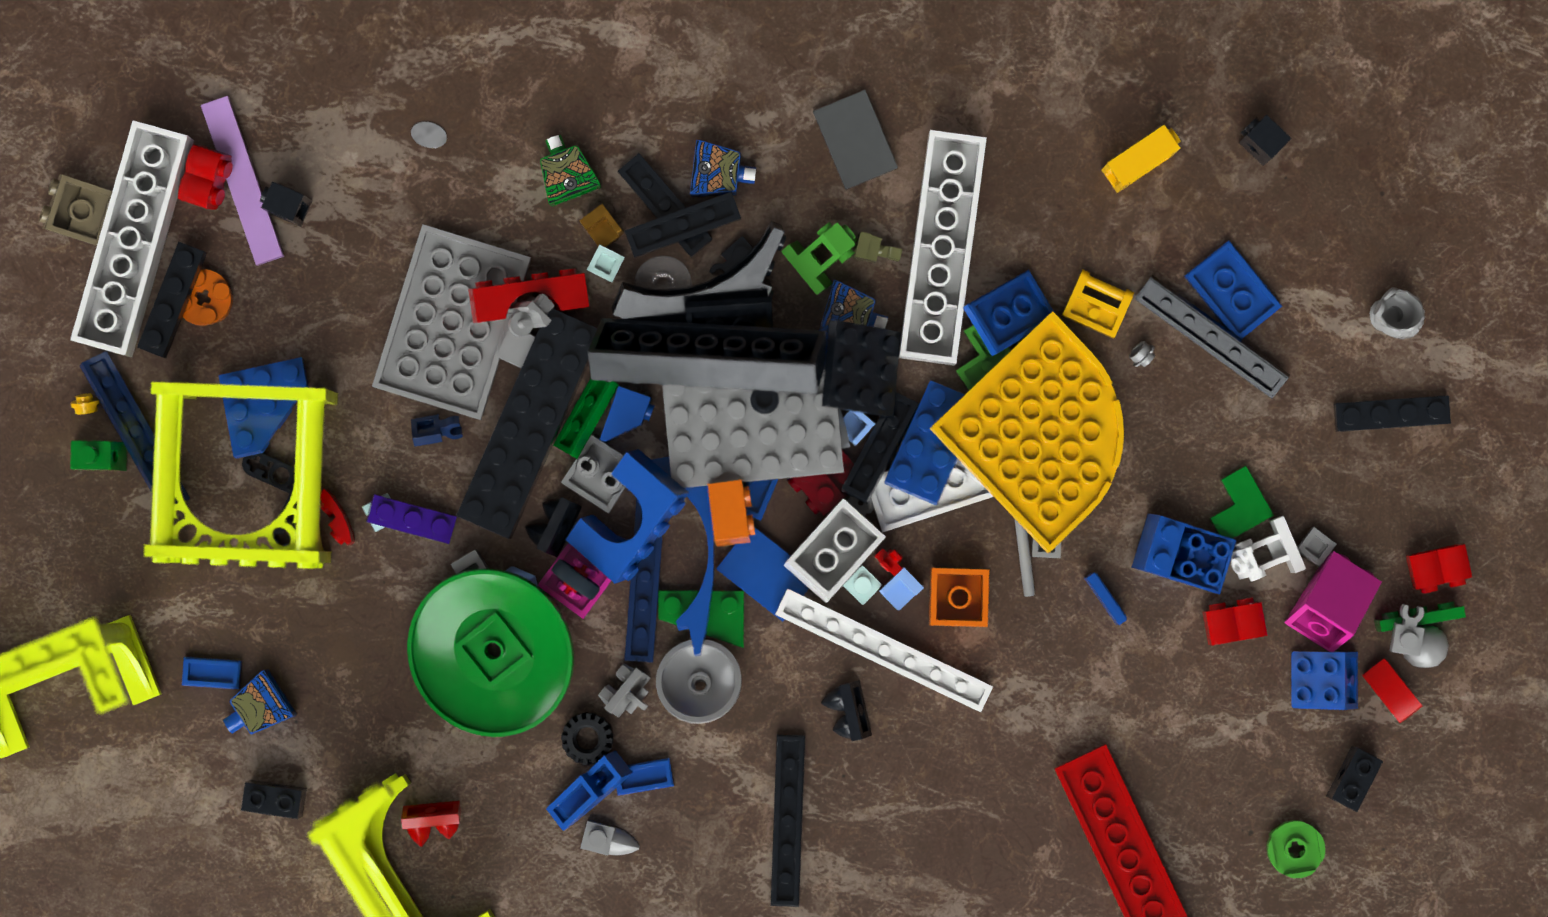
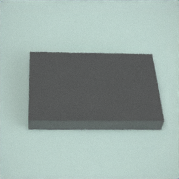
M866 90L813 111L845 190L898 169Z

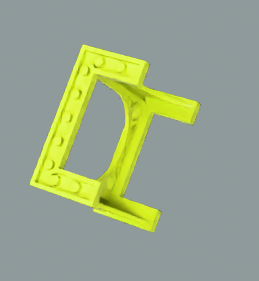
M152 382L151 394L157 395L151 535L150 545H144V556L152 557V562L199 564V558L210 559V565H228V560H239V566H257V561H268V567H286V562H297V568L313 569L323 568V563H331V551H324L322 547L319 522L324 404L337 405L338 393L322 388ZM218 397L298 401L294 488L285 510L270 525L250 534H224L204 525L190 511L183 498L180 485L183 399ZM177 510L182 511L185 514V519L178 521L174 525L175 519H179ZM290 515H295L292 523H296V530L292 525L286 523V518ZM188 524L195 525L197 529L195 537L189 542H181L179 539L180 530ZM281 527L289 533L291 542L288 546H281L275 541L273 531L276 528ZM202 535L211 536L212 542L208 544V541H204L198 547H195L201 540ZM267 537L273 549H270L268 545L263 543L260 544V547L257 544L258 538ZM233 538L238 540V545L235 547L231 545ZM224 541L225 548L218 547ZM245 542L248 544L250 549L243 548Z
M131 615L108 624H98L97 619L93 618L0 656V759L30 748L9 694L80 666L98 713H102L129 702L111 657V653H113L133 705L162 694Z
M395 773L382 781L384 787L381 788L377 783L363 792L362 795L357 797L360 801L357 804L352 799L336 811L314 823L312 826L315 830L308 834L314 845L318 842L321 844L366 917H423L391 866L383 843V827L389 807L397 795L411 784L406 774L398 777ZM489 909L486 912L479 915L478 917L495 916L492 913L491 909Z

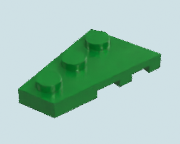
M659 591L658 619L677 625L676 620L692 604L699 591ZM713 591L707 636L744 648V591Z

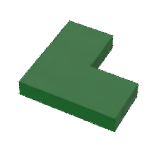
M1244 466L1220 480L1234 505L1209 519L1219 535L1233 539L1274 516L1248 468Z

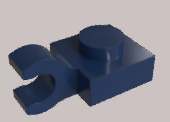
M438 414L411 419L414 447L443 442L442 436L450 439L462 438L463 433L462 427H459V416H451L440 420Z

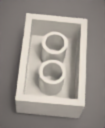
M843 498L783 566L824 603H827L886 536Z

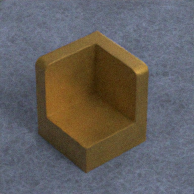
M603 204L579 220L598 246L600 244L607 247L624 234Z

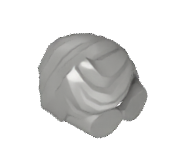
M1395 287L1389 289L1380 300L1375 301L1369 312L1370 321L1375 329L1398 339L1414 337L1422 328L1425 319V310L1419 298L1407 290Z

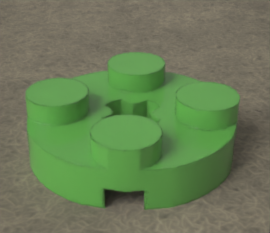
M1290 820L1283 822L1269 834L1266 848L1268 859L1278 872L1290 878H1304L1313 874L1325 857L1323 837L1313 826L1303 821ZM1294 841H1297L1298 845H1303V850L1299 851L1298 857H1294L1293 853L1288 852V848L1292 846Z

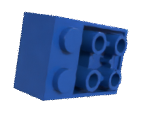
M1148 513L1131 568L1220 594L1236 540L1161 515Z

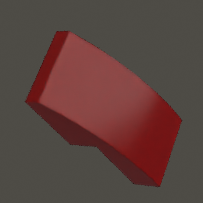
M324 488L321 491L320 508L329 517L332 514L336 516L328 524L332 529L330 535L340 545L344 542L347 545H352L355 542V537L348 516L336 497L329 489Z
M1385 658L1362 675L1399 723H1402L1423 707Z

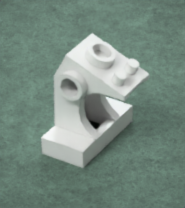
M1279 516L1269 521L1274 532L1273 535L1254 543L1250 538L1235 545L1237 550L1233 551L1231 565L1240 580L1248 577L1250 582L1266 576V569L1283 562L1287 563L1291 573H1297L1306 569L1284 516ZM1267 544L1272 560L1257 565L1252 552Z

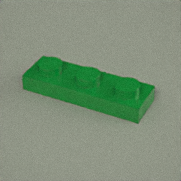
M590 378L553 446L578 459L619 384L614 381L605 382Z
M1455 601L1437 604L1438 609L1427 611V606H1422L1424 615L1417 622V626L1465 618L1464 606H1455ZM1417 607L1409 609L1410 614L1408 615L1414 616L1416 614ZM1399 611L1382 613V619L1374 620L1375 628L1378 632L1393 630L1394 623H1403V618L1399 616Z

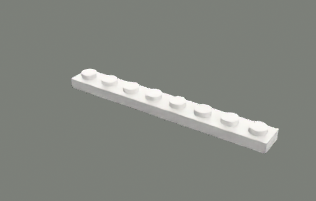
M789 589L786 590L775 615L979 712L982 711L993 686Z

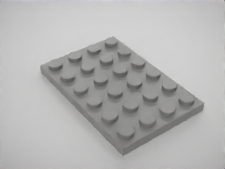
M422 224L372 387L482 420L500 362L497 353L509 329L508 320L512 313L507 312L506 319L473 323L468 289L476 288L475 282L492 280L493 285L504 284L503 278L520 276L521 281H525L532 258ZM520 296L513 301V303H517L519 301Z
M825 370L817 393L777 392L779 404L769 414H760L752 408L750 397L753 390L662 385L671 478L683 488L735 480L752 482L844 473L838 409L822 406Z

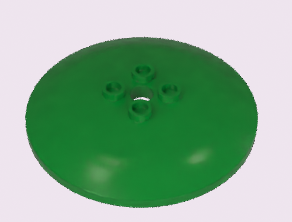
M488 568L458 573L444 580L427 594L417 608L409 628L407 654L415 685L427 704L441 718L466 732L489 737H504L525 732L541 723L557 708L570 685L574 667V648L567 622L555 602L541 588L517 574ZM489 643H495L500 647V656H492L489 653Z

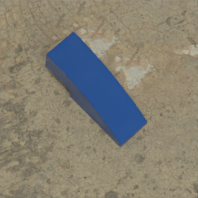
M615 750L604 755L587 773L580 775L546 810L564 831L606 798L633 772Z

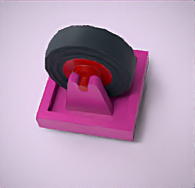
M568 543L537 586L584 619L608 587L611 580Z

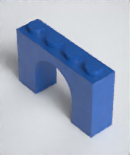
M639 449L626 452L611 473L612 476L636 496L641 505L642 524L638 533L632 539L619 537L597 517L589 515L580 518L565 539L615 584L625 580L629 581L637 574L639 570L637 565L642 559L647 558L654 549L652 544L657 537H661L670 526L668 524L669 520L685 506L683 500L689 493Z

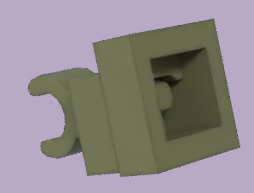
M860 232L852 259L875 263L877 257L880 256L899 262L903 249L881 245L882 238L872 236L870 233Z

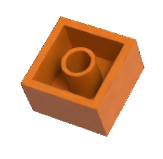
M742 480L708 484L716 546L751 543L750 535H755L753 515H747L746 507H752L749 486L744 487Z
M930 568L929 625L988 627L989 570Z

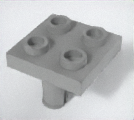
M591 435L578 459L574 461L561 483L602 510L610 513L626 488L611 475L624 455Z

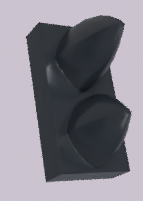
M562 497L560 499H550L542 503L544 513L550 520L548 524L534 523L525 526L529 538L537 545V549L554 557H558L566 541L565 539L568 537L582 506Z
M860 680L839 685L821 701V704L827 708L845 711L846 715L842 716L833 727L835 733L851 739V741L862 740L872 736Z

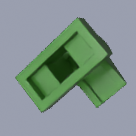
M829 222L817 232L819 238L806 249L797 240L781 251L816 295L824 292L833 284L826 276L825 271L836 261L839 260L841 263H844L855 254L853 249L857 239L846 224L840 226L838 222L835 225ZM821 244H824L833 254L824 264H821L812 253Z

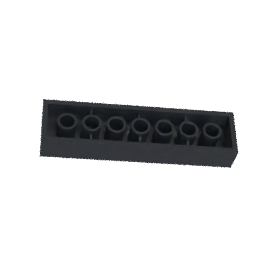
M553 308L547 314L551 322L546 327H540L456 515L507 539H512L589 365L588 350L597 331L596 327Z
M601 318L588 350L591 379L605 382H631L635 384L651 383L689 387H715L718 389L734 388L773 392H800L803 394L817 393L825 370L827 352L826 331Z

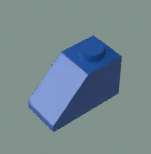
M618 386L599 440L607 443L642 426L644 420L650 421L655 405L650 404L652 398Z

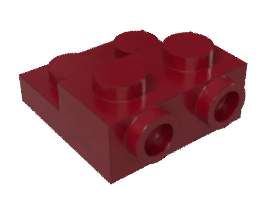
M843 450L844 473L793 477L786 480L796 493L802 490L809 498L805 503L815 515L820 512L824 516L848 495L843 493L841 488L854 463Z

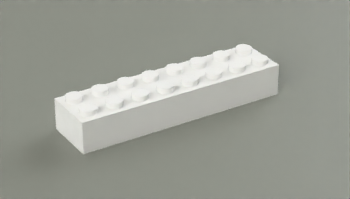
M132 121L70 340L133 357L177 202L180 182L185 173L187 157L194 142L188 135Z
M930 130L928 134L899 358L953 366L957 363L987 137Z

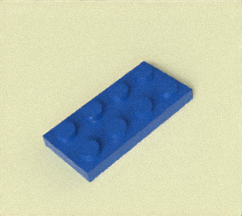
M930 380L884 481L886 485L933 505H938L958 458L929 428L965 394Z

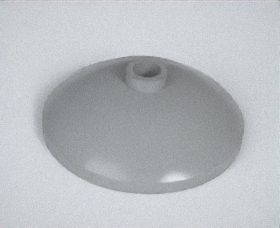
M705 639L701 656L697 657L694 655L691 640L673 647L662 659L656 675L657 693L666 710L682 721L695 724L708 723L725 715L736 703L742 685L741 671L733 654L721 644ZM704 682L706 686L703 690H697V683Z

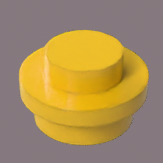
M91 393L75 396L76 400L71 402V408H74L75 414L78 415L97 412V405L100 404L99 399L93 398Z

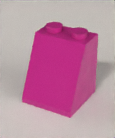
M1333 551L1318 568L1284 623L1325 650L1334 652L1355 634L1382 581L1375 578L1370 571L1361 569L1352 563L1345 555Z

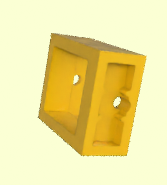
M1163 125L1109 161L1103 167L1102 172L1118 193L1172 157L1180 149L1178 145L1180 139L1172 128L1167 129Z

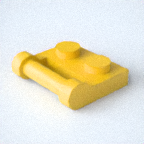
M1082 269L1062 316L1114 339L1134 292L1128 289L1125 291L1090 276V272ZM1087 286L1120 301L1118 308L1082 293L1084 287Z

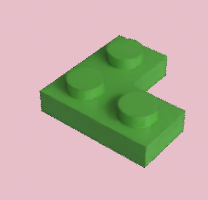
M974 325L966 329L964 334L978 353V356L956 370L968 391L1011 351L1008 347L992 356Z

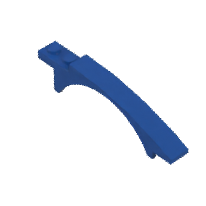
M669 456L652 459L655 464L671 477ZM708 486L684 488L689 492L687 497L701 516L708 541V563L702 586L692 604L676 620L679 631L690 630L695 657L702 654L708 629L714 586L715 540Z

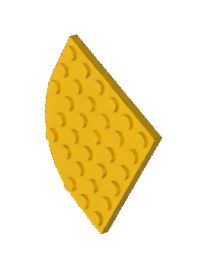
M1053 311L929 428L1047 553H1050L1101 502L1109 490L1116 470L1119 467L1124 441L1121 404L1117 400L1110 376L1094 354Z

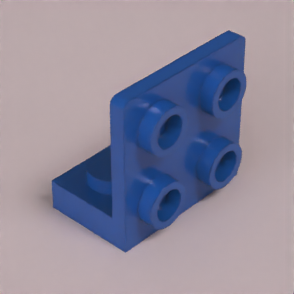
M1293 651L1291 654L1292 708L1358 709V652Z

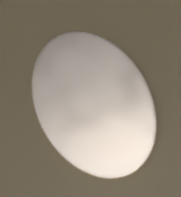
M431 122L417 123L411 129L412 138L419 145L427 148L441 147L447 140L445 131L439 125Z

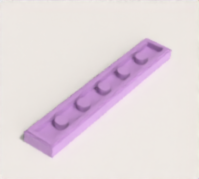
M225 96L202 104L201 108L216 150L232 155L231 163L233 164L231 175L226 180L255 264L259 266L284 257L270 214L261 208L263 204L260 202L262 191L230 98Z

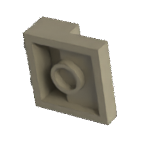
M59 175L58 180L53 178L48 189V195H52L50 205L43 206L39 221L43 222L42 229L97 246L112 191L65 175Z

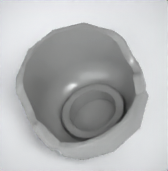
M1430 625L1419 626L1425 628L1420 657L1403 654V656L1415 667L1431 668L1438 666L1447 656L1449 648L1447 636L1438 627Z

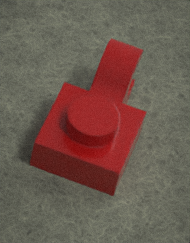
M882 548L874 555L880 562V565L894 577L903 569L899 565L903 556L896 549L892 550L890 548L886 552Z

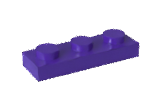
M373 494L366 522L449 544L457 517Z

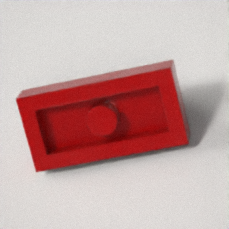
M460 800L403 806L401 816L402 829H407L411 839L420 847H423L433 826L436 827L440 834L450 839L456 833L460 824Z

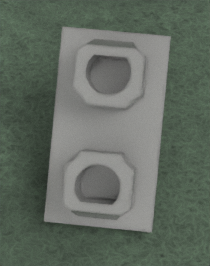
M539 294L536 298L528 295L522 302L512 303L508 309V312L512 313L508 320L510 332L515 336L523 337L527 336L533 328L546 327L551 322L547 314L555 305L545 294Z
M622 664L615 676L624 682L617 691L608 684L598 695L606 704L604 708L618 718L625 710L632 714L637 706L644 711L646 710L648 705L642 700L649 692L643 687L651 679V677L638 668L634 669L626 664Z

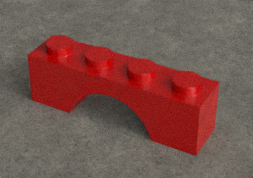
M576 268L559 270L560 276L549 277L548 272L531 274L532 280L521 281L520 276L503 278L504 284L493 285L492 280L475 282L476 288L468 289L473 323L506 319L508 309L513 301L529 292L545 294L555 305L554 308L557 311L589 307L585 273L576 274Z

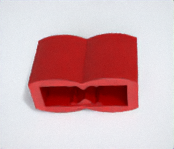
M193 144L187 157L185 173L180 182L178 199L205 209L217 210L225 198L224 182L232 173V155Z
M1461 543L1406 555L1413 589H1421L1422 594L1438 591V585L1449 583V587L1462 586L1466 584L1465 579L1472 578L1465 544Z
M1253 597L1236 600L1237 605L1226 607L1225 602L1208 605L1209 610L1202 611L1208 645H1219L1268 636L1262 602H1254Z

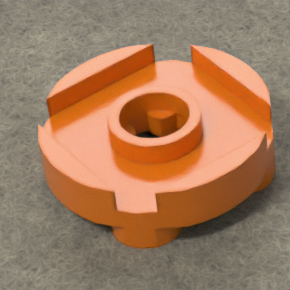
M201 270L183 318L197 326H208L222 321L229 314L233 304V295H231L230 285L227 280L212 270ZM208 290V297L211 298L209 304L204 302L200 306L197 294Z

